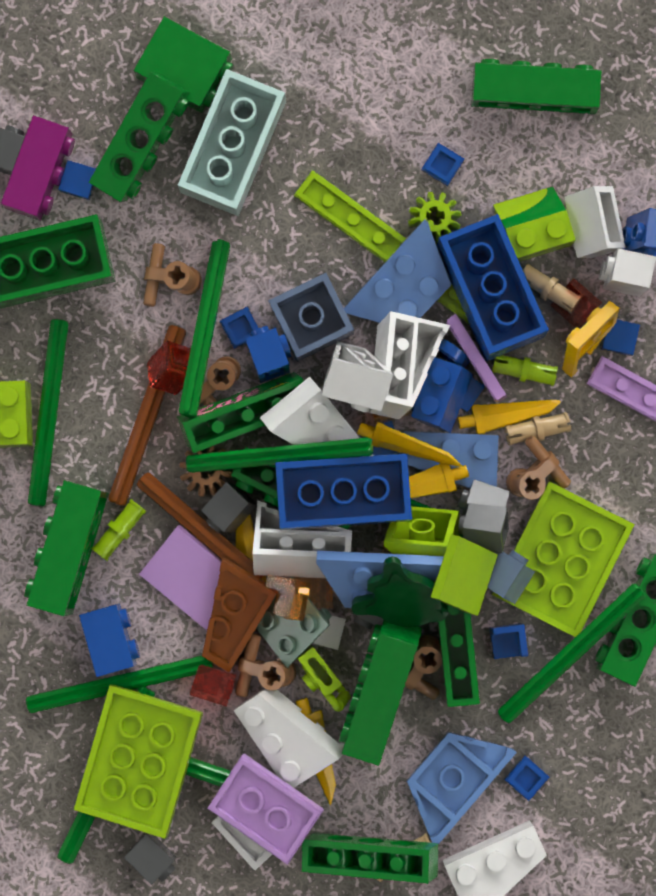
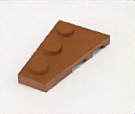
M224 557L221 560L220 574L215 589L214 604L202 656L230 672L279 590Z

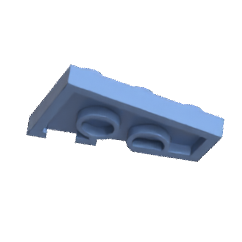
M403 432L449 452L462 466L466 465L469 477L455 481L456 484L470 489L475 479L497 487L499 435ZM407 454L408 466L421 471L440 464V462ZM450 465V468H451V469L456 468V467H459V466Z

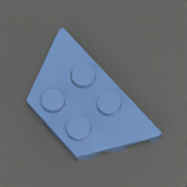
M426 219L418 225L344 307L346 314L378 323L390 311L421 318L451 286L452 282Z
M317 550L316 563L345 608H352V600L355 597L372 594L367 590V580L383 573V562L386 558L397 557L407 570L434 581L438 576L444 556Z
M447 732L407 779L408 786L432 843H440L517 753L513 748Z

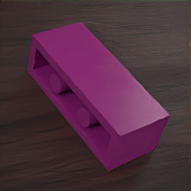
M35 115L32 116L1 201V205L5 209L38 221L42 220L43 214L49 215L54 198L50 197L54 185H60L64 168L61 167L65 156L69 157L75 144V139L72 138L73 134L69 127Z

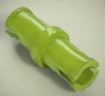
M501 355L494 359L492 372L519 378V381L524 383L526 380L554 386L558 366L554 367L530 361L531 358L524 357L523 360Z
M130 499L115 521L111 520L107 524L109 528L91 549L108 561L124 539H129L131 536L129 532L147 511Z

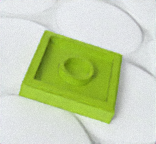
M451 534L431 598L468 614L478 616L498 554L465 538Z

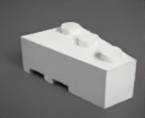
M392 311L387 314L377 325L374 357L394 375L382 411L370 409L369 413L400 419L413 407L428 375L429 367L436 357L440 343L450 325Z
M337 341L325 376L321 396L351 403L350 406L362 412H369L370 409L382 411L394 374L366 348Z
M310 377L260 417L270 432L293 445L360 438L327 397L321 396L322 390Z
M257 501L252 553L254 575L326 578L316 563L317 550L352 552V531L338 526L280 530L278 510L268 508L267 503Z
M264 688L243 702L234 712L276 775L294 788L339 760L343 755L344 744L342 742L338 743L324 731L325 728L318 722L315 724L300 712L302 709L278 690L270 691Z
M529 820L445 858L443 863L458 896H504L547 855L533 824Z

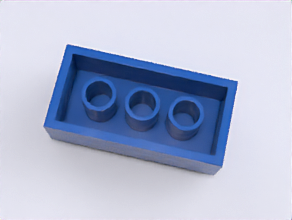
M498 214L439 237L437 246L442 256V261L485 361L545 337L549 329Z
M407 454L275 463L280 530L406 522L412 520Z

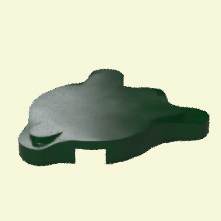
M393 556L384 560L383 573L367 580V590L372 594L357 596L352 600V612L354 614L375 615L390 624L402 627H417L430 622L442 621L448 616V606L431 598L435 585L431 579L407 570L401 563V560Z

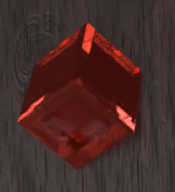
M573 278L566 288L582 296L575 310L570 314L554 302L551 303V307L571 325L580 329L587 321L591 312L599 307L602 302Z
M166 340L147 362L150 387L177 395L184 386L191 348Z
M199 665L190 695L227 707L237 673Z

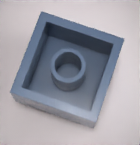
M327 273L268 300L297 362L337 343V341L340 342L354 335V328Z

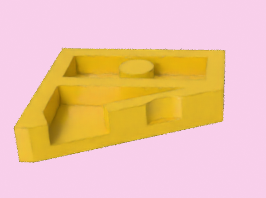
M609 301L602 309L599 307L595 308L588 316L587 323L581 329L576 327L568 335L562 370L571 378L578 371V360L586 352L591 355L616 324L620 308L613 302Z

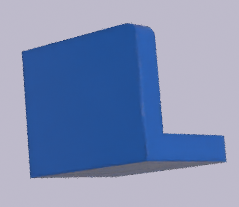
M517 623L489 627L493 659L528 656L524 624Z

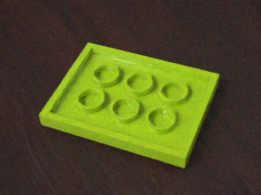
M548 481L544 493L540 496L514 548L515 552L529 560L526 566L535 571L515 604L502 598L495 592H492L491 595L576 637L582 631L635 524Z
M109 685L74 810L154 836L167 838L203 712L117 685Z

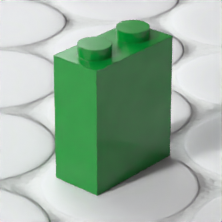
M164 16L133 71L136 78L145 82L150 72H158L189 91L190 93L186 98L189 101L188 106L202 113L205 107H211L217 92L215 89L218 83L223 78L226 69L232 71L234 64L230 63L232 60L230 51Z

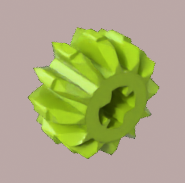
M428 192V202L419 196L416 199L418 207H410L409 213L415 218L408 220V226L417 227L424 219L430 218L431 212H436L437 217L443 218L440 219L439 224L434 225L432 220L427 221L437 245L442 234L444 236L451 233V230L456 231L460 229L461 225L454 220L460 218L462 214L458 210L450 211L455 207L456 201L453 199L445 204V193L442 192L439 200H435L433 192Z

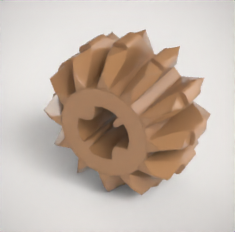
M215 445L208 447L207 453H214ZM220 449L218 452H226V451H225L224 449ZM203 450L197 452L198 454H205ZM186 451L185 453L186 457L188 455H193L190 451ZM181 462L180 467L186 469V463ZM216 470L213 476L208 474V479H203L201 472H189L181 475L180 478L182 481L193 479L187 487V490L190 492L200 484L198 491L200 497H204L206 494V486H209L210 493L214 496L217 493L215 484L218 483L222 487L225 484L221 480L222 476L232 478V472Z

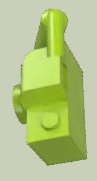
M310 645L297 658L303 665L302 668L306 673L301 678L312 692L319 689L331 704L333 710L340 712L350 701L351 694L346 691L336 675L314 647ZM335 690L339 693L336 698L332 694Z

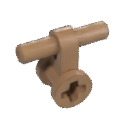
M159 243L153 244L150 265L145 269L144 280L147 282L143 304L149 307L156 305L159 283L166 284L169 288L177 290L184 295L196 293L202 284L200 272L181 261L171 262L166 268H162L165 246Z
M224 356L219 358L209 368L207 372L208 380L203 384L200 404L202 403L206 406L216 402L217 400L211 394L216 389H229L239 379L241 367L236 359ZM185 367L177 373V377L183 383L187 371ZM226 368L229 374L221 378L219 373Z
M535 436L528 437L525 444L537 460L528 469L516 468L512 470L506 480L507 489L511 494L529 500L537 499L544 493L546 487L545 478L549 474L564 489L571 483V480L560 468L559 460L552 451H547Z
M253 633L246 644L244 656H241L239 660L238 670L240 675L235 693L240 697L248 696L252 675L258 677L262 687L270 691L290 685L296 677V668L293 663L286 668L279 658L269 662L256 659L261 636Z
M432 635L420 637L405 684L407 689H415L432 700L438 697L440 691L432 684L423 680L422 676L424 673L436 672L442 665L441 642Z

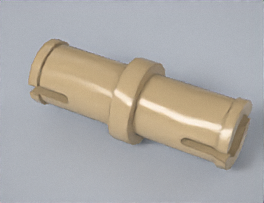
M529 263L523 269L530 288L540 293V298L545 301L547 299L551 300L570 314L575 310L582 296L559 284V279L556 277H548Z
M563 412L562 414L541 419L539 416L532 417L531 421L511 426L507 425L504 427L505 433H508L506 435L507 443L511 446L516 443L525 442L530 436H535L539 441H543L546 436L571 432V425L567 424L570 422V418L567 412Z

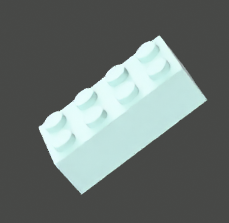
M226 69L179 180L178 188L180 193L239 216L286 104L285 92Z

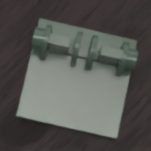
M290 577L278 589L277 595L256 628L286 668L330 626L329 619L331 618V614L327 609L322 608L318 610L293 577Z

